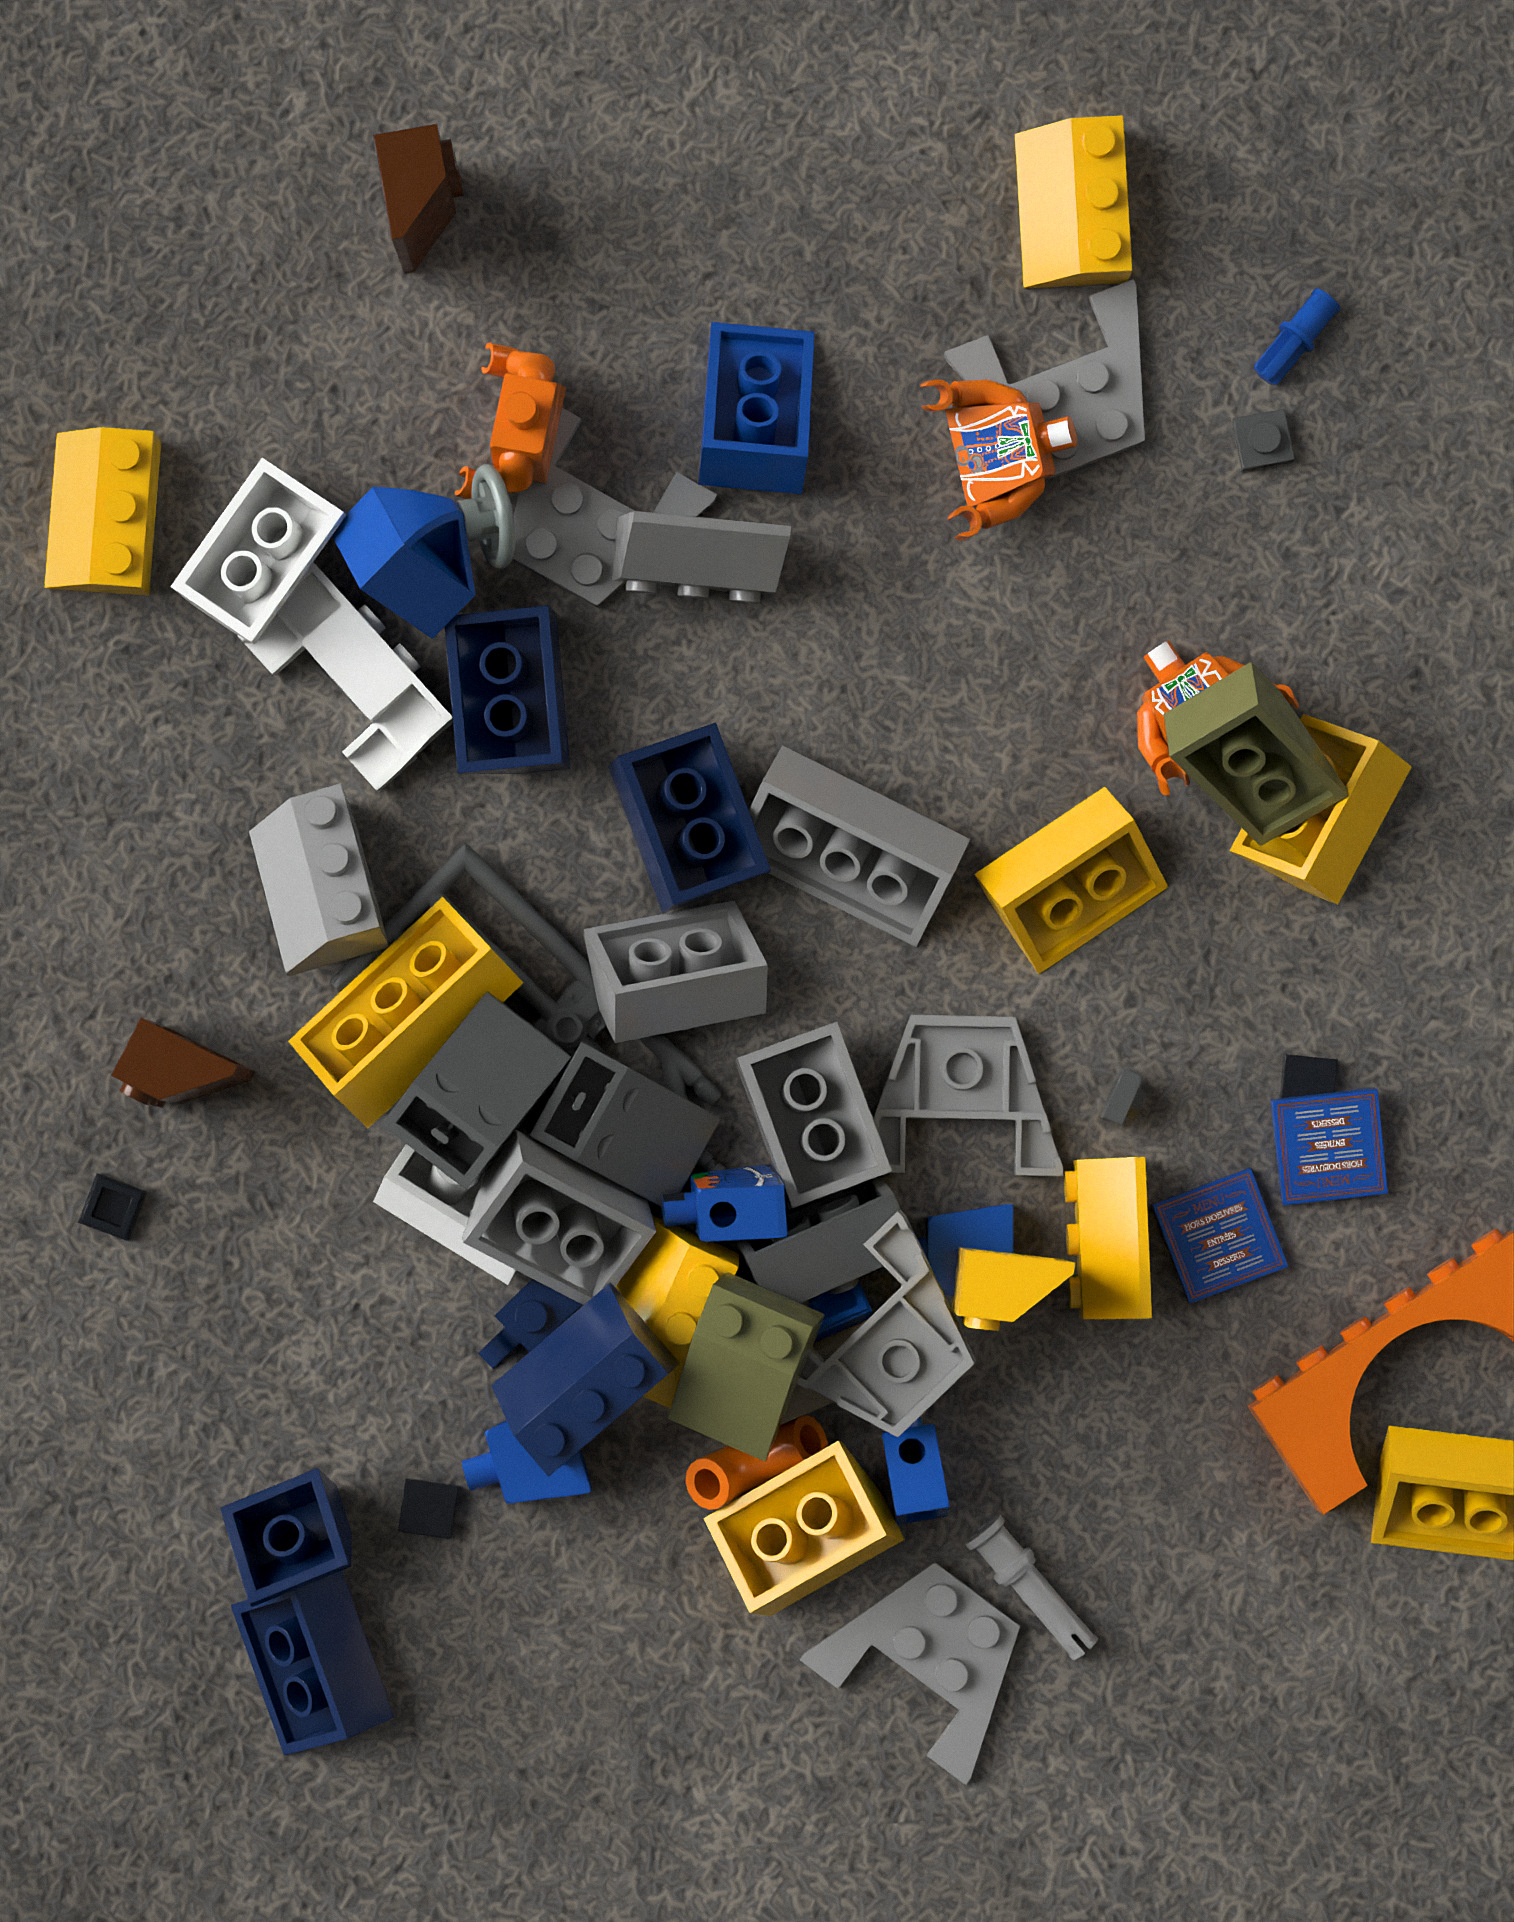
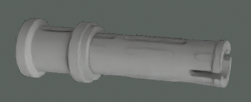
M1001 1513L994 1515L971 1534L964 1545L969 1550L976 1549L995 1572L993 1579L1004 1587L1011 1585L1019 1597L1029 1606L1066 1650L1072 1661L1077 1660L1085 1652L1072 1638V1634H1076L1089 1650L1096 1644L1098 1637L1089 1630L1049 1584L1048 1580L1033 1565L1036 1558L1031 1548H1023L1005 1528V1518Z

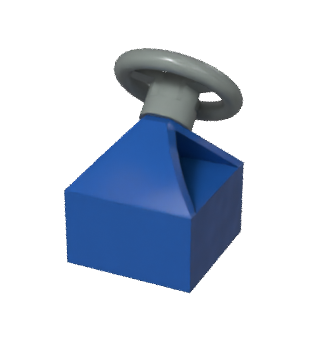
M483 464L475 471L472 481V499L456 502L450 498L414 490L372 487L346 514V517L332 535L359 588L431 639L476 595L468 542L479 541L486 560L496 569L508 567L513 559L515 526L512 506L505 482L498 470L492 465Z

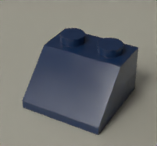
M319 1468L220 1507L248 1603L252 1607L351 1567L352 1532L337 1485Z

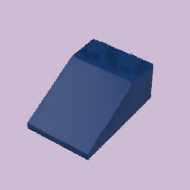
M711 322L698 485L802 494L809 448L814 331Z

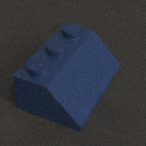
M549 605L456 615L445 626L458 774H525L570 769L557 614Z
M716 723L620 755L608 766L662 913L709 898L771 871Z
M610 1282L492 1384L491 1387L513 1436L549 1477L679 1366L680 1363Z
M342 1571L254 1607L249 1605L248 1599L231 1605L284 1755L351 1738L394 1718L386 1688L381 1682L370 1651L369 1640L361 1626L352 1600L350 1587L346 1583Z

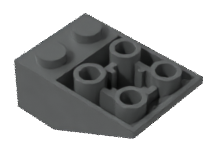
M486 992L413 1081L381 1125L465 1190H468L479 1182L515 1130H518L573 1056L491 993Z
M581 1042L530 1136L662 1207L663 1194L680 1193L721 1118Z

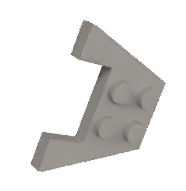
M1134 279L1090 295L1089 301L1108 346L1096 352L1013 384L1007 383L989 335L947 350L944 353L948 364L964 381L989 379L1020 390L1026 397L1027 403H1039L1042 408L1044 422L1066 416L1071 417L1076 430L1077 446L1052 452L1055 475L1047 478V481L1145 442L1137 287Z
M562 408L547 483L543 484L532 481L529 488L518 492L514 513L515 550L512 560L598 608L626 583L624 581L612 580L617 518L634 510L556 467L582 421L580 417ZM676 472L653 513L699 517L714 504L717 494Z
M910 1015L873 1117L892 1172L889 1173H905L906 1118L1014 1120V1175L1063 1176L1061 1159L1057 1153L1050 1124L1041 1102L1035 1076L1016 1017Z
M901 1209L863 1244L901 1283V1288L828 1359L825 1360L812 1347L798 1381V1385L816 1391L838 1403L839 1407L896 1437H899L977 1361L909 1220Z
M934 1561L821 1642L803 1653L800 1661L839 1689L871 1645L876 1647L959 1710L930 1749L927 1756L966 1785L971 1779L1020 1625Z

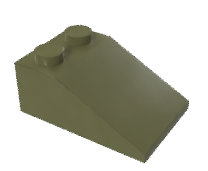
M1252 662L1164 713L1169 756L1260 846L1348 796L1346 786L1283 694Z
M726 1272L713 1284L692 1337L668 1419L762 1461H766L825 1314Z

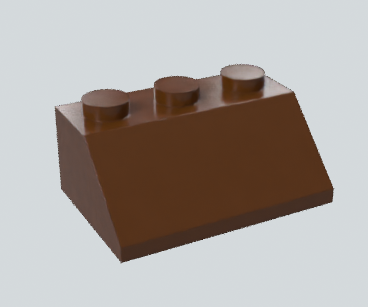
M437 124L373 135L391 238L404 274L415 272L456 214L454 198L464 196L451 139L441 140Z
M140 1018L111 1076L124 1082L119 1090L121 1093L145 1105L150 1104L154 1107L163 1108L166 1102L182 1104L249 1082L255 1071L162 1024Z

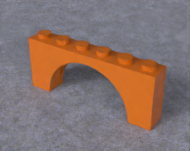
M1495 1228L1471 1244L1475 1251L1473 1255L1459 1264L1454 1257L1441 1263L1427 1274L1432 1281L1416 1293L1413 1292L1410 1286L1396 1293L1383 1303L1388 1312L1373 1322H1370L1367 1316L1356 1320L1340 1332L1344 1339L1343 1342L1328 1352L1323 1345L1316 1347L1296 1361L1300 1370L1283 1381L1279 1374H1277L1252 1391L1256 1400L1247 1405V1407L1317 1512L1323 1515L1368 1486L1359 1470L1352 1449L1350 1437L1351 1406L1356 1388L1364 1371L1373 1358L1388 1343L1410 1329L1441 1320H1469L1495 1329L1514 1342V1231H1507L1502 1235L1498 1228Z

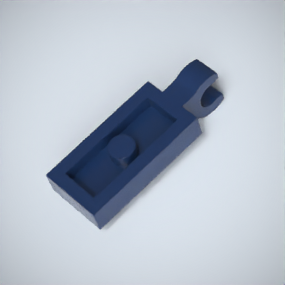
M532 1279L494 1315L505 1328L478 1354L494 1368L519 1343L530 1352L564 1323L582 1304Z

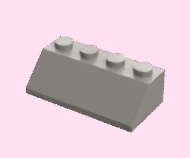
M783 745L766 773L749 809L771 869L768 872L769 874L917 947L970 841L969 838Z

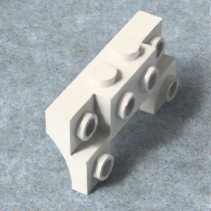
M313 562L256 644L249 642L239 635L237 636L274 677L305 649L372 722L342 753L379 793L417 759L416 755L453 723V717L416 677L414 672L421 666L400 643L394 649H391L380 637L379 634L386 627L365 604L357 611Z

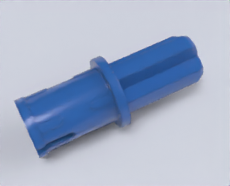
M1314 289L1311 296L1290 322L1283 321L1280 324L1279 329L1281 333L1254 365V370L1258 376L1271 385L1279 384L1305 351L1311 353L1315 347L1313 341L1332 317L1341 310L1340 305L1323 290Z

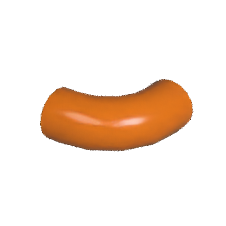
M803 1415L780 1426L766 1461H762L727 1445L690 1464L686 1471L685 1480L688 1493L700 1507L708 1510L718 1509L828 1447L826 1434L813 1417Z

